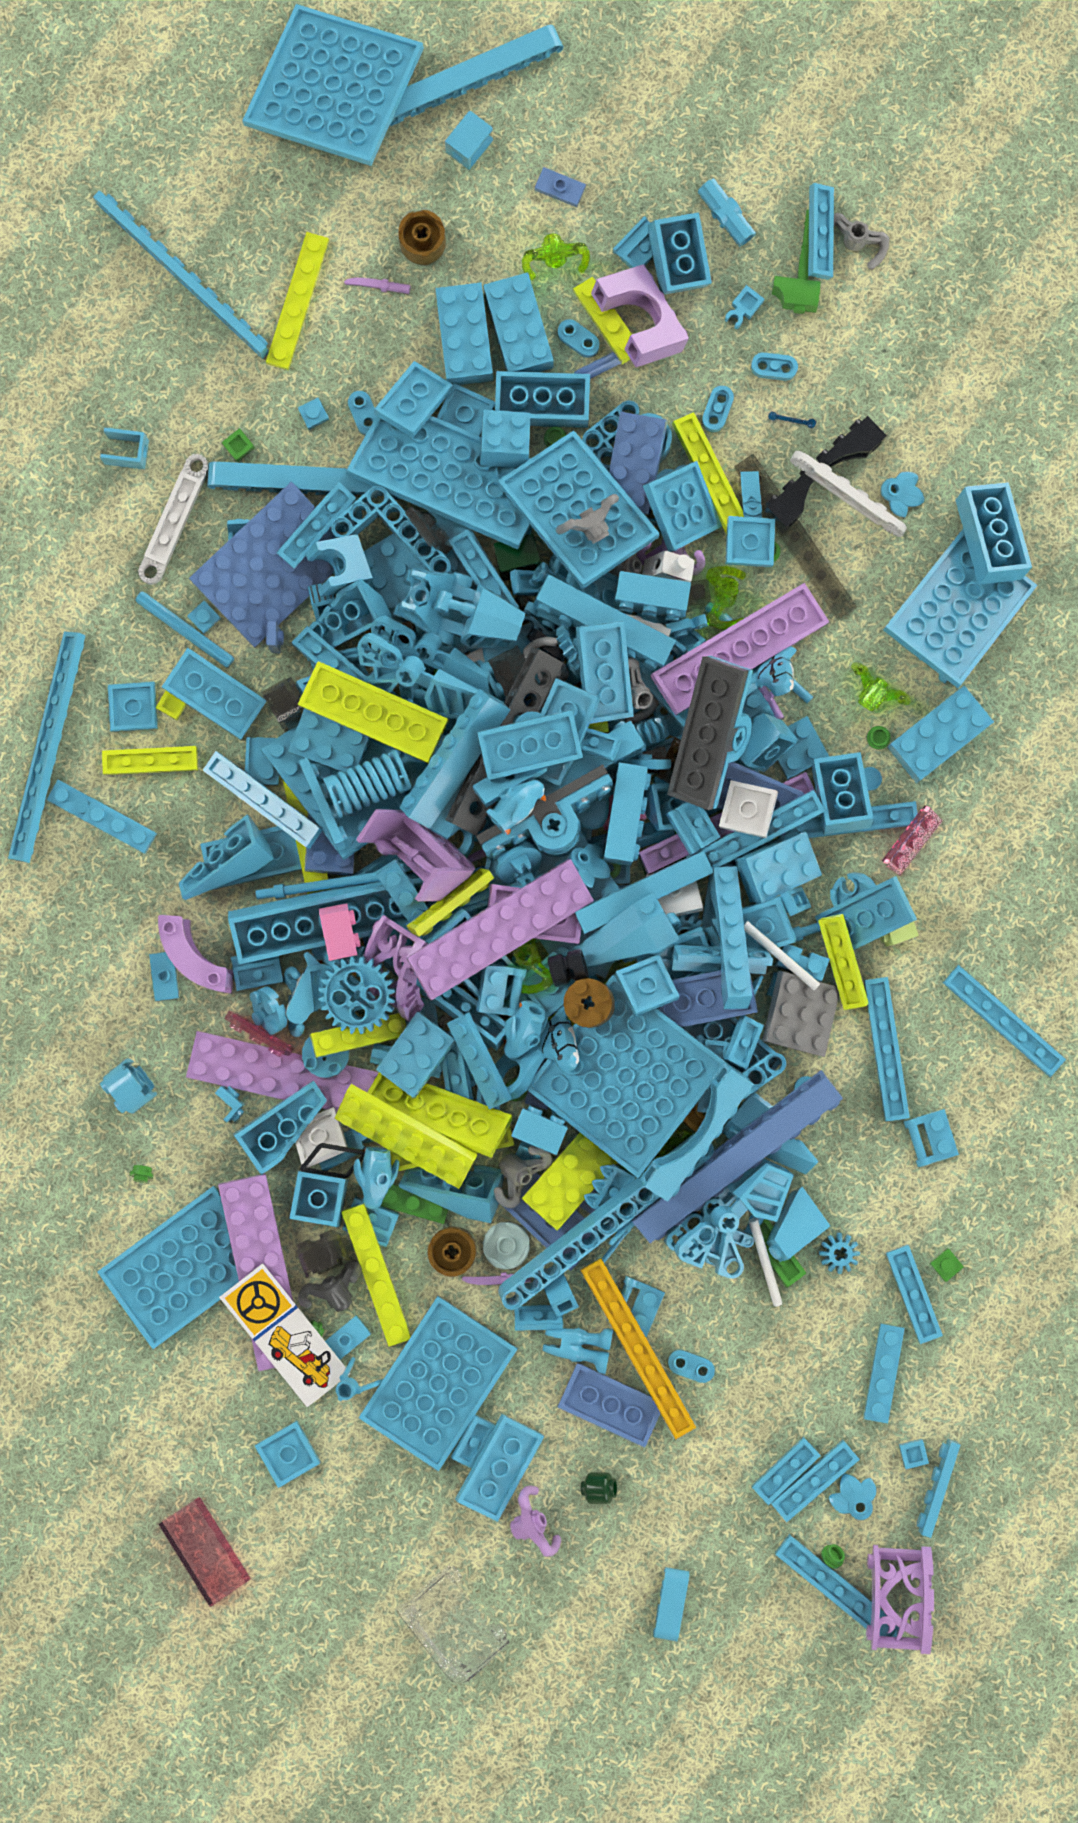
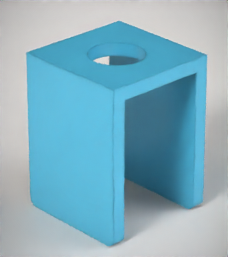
M469 111L445 140L446 153L470 170L492 143L493 138L490 136V133L493 131V128L472 111Z
M104 428V433L108 439L139 442L137 458L100 454V459L105 465L145 469L149 444L146 434L144 432Z

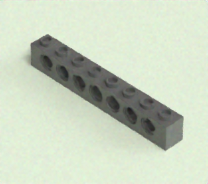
M531 648L504 702L510 709V712L500 726L512 724L515 716H520L527 711L540 713L539 710L542 704L546 702L553 682L562 673L561 666L563 662L539 649ZM538 672H541L542 680L539 684H536L535 676ZM529 693L531 695V702L526 706L524 697ZM480 754L470 769L445 819L476 836L478 832L483 830L486 824V811L493 809L496 804L495 802L485 807L473 790V785L487 777L482 754ZM476 801L478 805L477 810L471 813L470 805Z

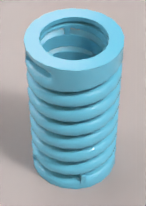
M396 749L387 754H382L380 760L375 757L372 758L371 763L369 761L363 762V767L358 764L355 765L354 770L348 768L346 769V774L340 771L337 777L331 775L323 778L339 818L353 813V805L356 810H361L363 804L366 807L371 805V799L374 803H378L380 801L379 795L383 800L388 799L387 790L391 796H395L397 791L403 793L412 789Z

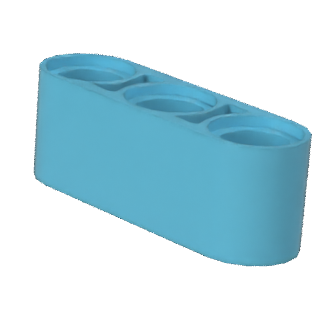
M770 1053L741 1072L746 1077L753 1070L758 1071L761 1075L759 1083L752 1086L750 1094L782 1073L786 1067V1060L782 1054ZM773 1056L780 1060V1067L775 1071L771 1070L768 1066V1061Z
M665 1567V1577L662 1580L661 1599L657 1608L655 1619L657 1621L656 1628L653 1630V1637L677 1642L686 1599L689 1571Z

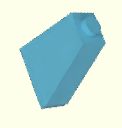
M803 1187L790 1193L778 1221L775 1223L766 1241L770 1254L779 1262L791 1258L830 1227V1224Z

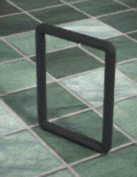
M320 1143L301 1165L300 1170L307 1173L346 1179L354 1172V1164L346 1174L306 1167L321 1148L361 1154L358 1158L360 1163L363 1161L365 1150Z

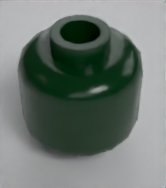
M608 1472L588 1473L585 1481L581 1482V1495L585 1496L589 1504H610L612 1499L617 1496V1481Z

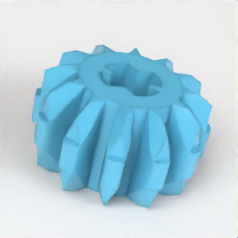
M652 716L633 724L645 747L665 740L669 736L667 722H665L662 716Z
M837 1233V1241L834 1240L832 1235H828L830 1244L821 1243L827 1250L819 1251L820 1256H827L821 1261L822 1265L830 1263L828 1266V1271L830 1272L836 1267L837 1273L842 1274L843 1266L850 1272L851 1267L849 1263L858 1264L857 1260L852 1259L853 1256H860L859 1251H852V1249L858 1246L857 1242L849 1244L851 1240L849 1235H846L842 1241L841 1233ZM843 1247L844 1250L842 1252L845 1253V1256L835 1259L837 1255L834 1254V1251L836 1249L840 1250Z

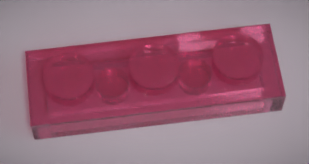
M924 805L882 861L892 872L901 876L943 820L930 807Z
M229 1010L224 1018L231 1022L229 1027L239 1033L243 1030L249 1033L250 1040L259 1045L263 1042L270 1046L268 1051L278 1057H281L282 1054L290 1056L294 1047L269 1034L263 1028L234 1011Z

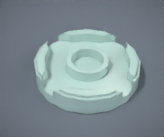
M499 1222L492 1226L485 1234L483 1240V1252L486 1259L494 1267L503 1270L513 1269L521 1265L527 1258L530 1250L527 1233L518 1224L512 1222Z

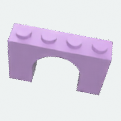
M644 264L596 280L591 294L602 312L622 305H636L647 311L654 321L655 327L632 334L625 346V351L635 367L683 351L689 339L687 332L679 323L674 310L668 305L663 292L659 290L652 274L648 272Z

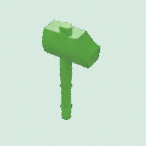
M809 209L806 210L797 279L774 276L772 295H775L780 300L782 309L793 310L797 314L805 312L816 313L820 295L821 282L809 280L808 276Z

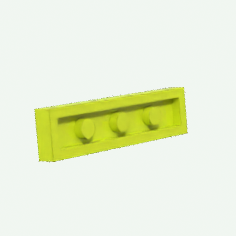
M591 277L573 288V292L621 364H624L631 360L625 351V346L632 334L614 308L601 311L591 294L596 282Z
M197 746L102 751L103 774L119 775L198 771Z
M478 869L442 900L437 901L406 925L412 934L419 937L427 935L433 930V926L436 923L448 919L454 909L458 906L466 905L471 900L470 897L485 890L489 886V882L494 879L493 875L489 870Z
M839 914L821 918L818 922L843 1009L867 1006L869 1004L844 915Z
M400 1013L389 1015L387 1021L381 1019L383 1025L378 1027L373 1023L374 1030L370 1032L365 1027L363 1034H360L358 1028H356L353 1034H350V1027L348 1026L343 1031H341V1027L311 1033L310 1038L315 1058L398 1039L406 1028L405 1019Z

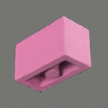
M347 903L320 908L319 915L329 961L356 956V947H361L358 933H353L352 925L356 924L354 910L349 911Z

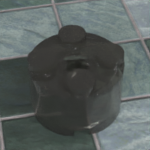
M292 677L285 678L262 691L265 700L268 701L270 709L282 729H284V732L298 726L304 708L298 705L302 695Z
M330 1230L320 1234V1240L314 1242V1240L311 1241L309 1239L297 1244L298 1250L296 1254L306 1279L313 1277L311 1272L313 1274L318 1272L320 1275L343 1265V1259L346 1262L351 1261L340 1233Z

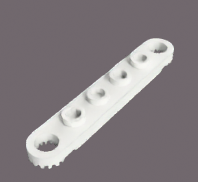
M801 451L794 452L790 462L795 467L799 466L798 469L801 468L802 471L806 472V475L872 522L882 525L883 529L887 532H893V535L897 537L903 536L907 529L906 525L887 512V508L884 505L870 500L866 492L852 487L848 479L835 475L831 472L832 469L828 465L817 462Z
M192 454L186 459L138 570L140 578L146 584L154 585L162 579L202 488L209 467L208 461L202 455ZM194 461H201L203 463V468L200 472L191 470V464ZM153 566L157 569L156 576L151 579L145 577L146 568Z

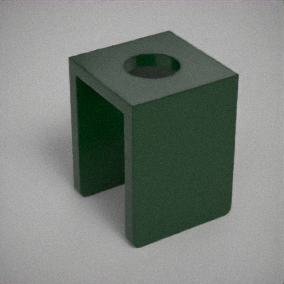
M533 533L525 535L518 550L501 542L494 543L495 557L500 577L503 581L511 579L510 571L514 569L535 571L538 565L541 564Z

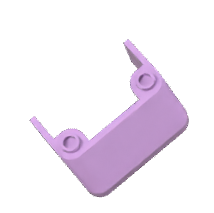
M376 809L356 839L359 843H374L377 846V850L383 855H397L424 881L421 885V890L415 897L418 902L442 900L466 881L475 870L474 865L448 839H444L420 823L408 818L402 810ZM396 835L413 849L416 848L420 852V856L435 867L431 875L415 862L408 860L407 855L391 842Z

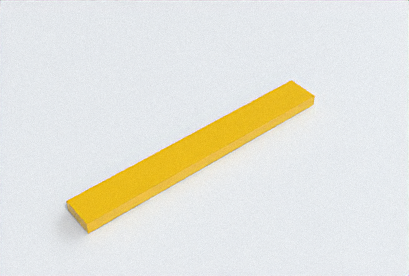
M599 1258L580 1269L675 1440L695 1429L696 1426L603 1260Z

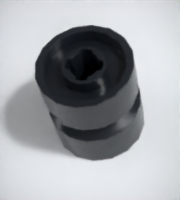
M581 949L569 951L566 956L558 954L548 957L549 970L555 987L567 985L572 979L575 982L581 979H589L586 961Z

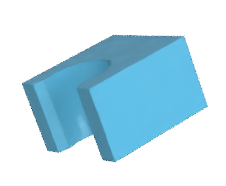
M358 534L315 542L305 553L308 561L324 560L330 563L335 570V576L327 579L318 589L320 597L337 594L341 589L359 579L368 583L373 578Z

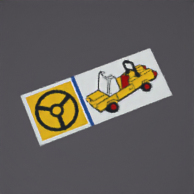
M261 1264L219 1297L306 1407L310 1406L341 1382L339 1377L344 1373L346 1367L264 1264Z

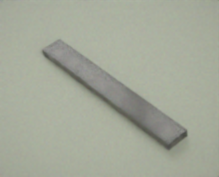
M754 453L734 466L740 478V472L759 471L761 505L763 512H765L767 508L765 503L773 495L779 496L781 494ZM797 520L783 534L775 526V530L836 620L838 621L857 608L856 604L800 521Z

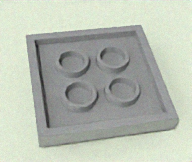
M778 971L762 1041L825 1057L839 998L838 988L819 982L820 985L817 989L812 990L796 975Z

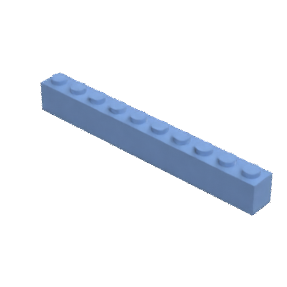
M820 1070L714 1150L710 1159L684 1179L680 1185L679 1192L674 1197H671L668 1202L661 1197L632 1219L633 1224L649 1243H652L654 1240H660L666 1235L667 1230L683 1223L687 1215L693 1211H699L707 1200L711 1197L719 1196L727 1185L731 1182L739 1181L743 1177V1173L750 1168L753 1169L759 1166L763 1158L779 1151L783 1143L789 1139L796 1138L803 1128L816 1123L827 1110L835 1109L839 1105L840 1100L843 1099L841 1094L825 1073Z

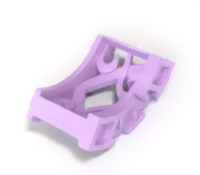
M159 915L160 939L173 965L185 977L200 986L232 994L233 970L216 966L199 952L192 937L191 920L183 919L181 916Z
M383 915L373 926V932L364 953L365 963H368L373 958V966L376 967L382 964L384 960L393 957V967L399 978L398 981L389 985L390 988L396 989V992L390 995L396 998V1002L390 1004L398 1009L400 1015L406 1021L410 1022L416 1012H420L425 1004L420 997V987L416 985L417 977L406 957L426 946L427 943ZM393 929L400 933L398 942L396 935L391 936L389 942L387 941ZM407 938L414 942L413 946H405ZM369 988V991L374 995V997L376 995L380 996V993L377 988Z
M873 1545L872 1554L867 1556V1568L872 1571L871 1625L866 1627V1639L871 1640V1649L920 1650L921 1654H931L933 1637L931 1611H934V1589H931V1579L934 1575L931 1547L921 1546V1550L878 1548V1545ZM880 1560H897L900 1570L896 1572L895 1567L888 1563L889 1571L885 1572L881 1568ZM903 1561H916L919 1563L905 1567ZM908 1575H910L911 1581H913L914 1578H917L920 1583L918 1587L914 1588L911 1586L907 1577ZM880 1577L887 1580V1581L883 1584V1586L881 1587V1589H880ZM901 1579L909 1592L921 1597V1603L909 1606L902 1618L892 1609L886 1599L890 1590ZM880 1606L887 1616L879 1618ZM912 1611L918 1612L919 1619L914 1621L910 1618V1624L907 1623L910 1613ZM883 1624L889 1626L887 1633L892 1632L895 1626H898L897 1636H880L881 1626ZM905 1631L908 1634H911L919 1638L902 1637V1635Z

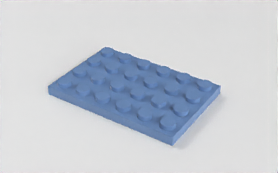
M292 481L189 578L254 648L266 637L268 621L277 622L279 625L310 596L308 586L323 583L334 571L332 565L327 561L315 560L312 562L308 561L306 556L293 569L276 554L316 508ZM331 527L319 541L335 538Z

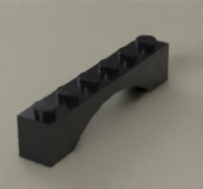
M869 416L862 421L857 419L849 427L851 431L846 436L843 434L838 436L832 443L834 447L829 451L824 449L816 457V460L819 463L832 467L844 461L867 458L884 442L887 435ZM800 471L799 474L801 476L796 481L791 479L782 488L784 490L779 496L773 495L765 503L767 508L763 514L769 519H775V526L782 534L801 517L808 490L815 481L806 475L805 471Z

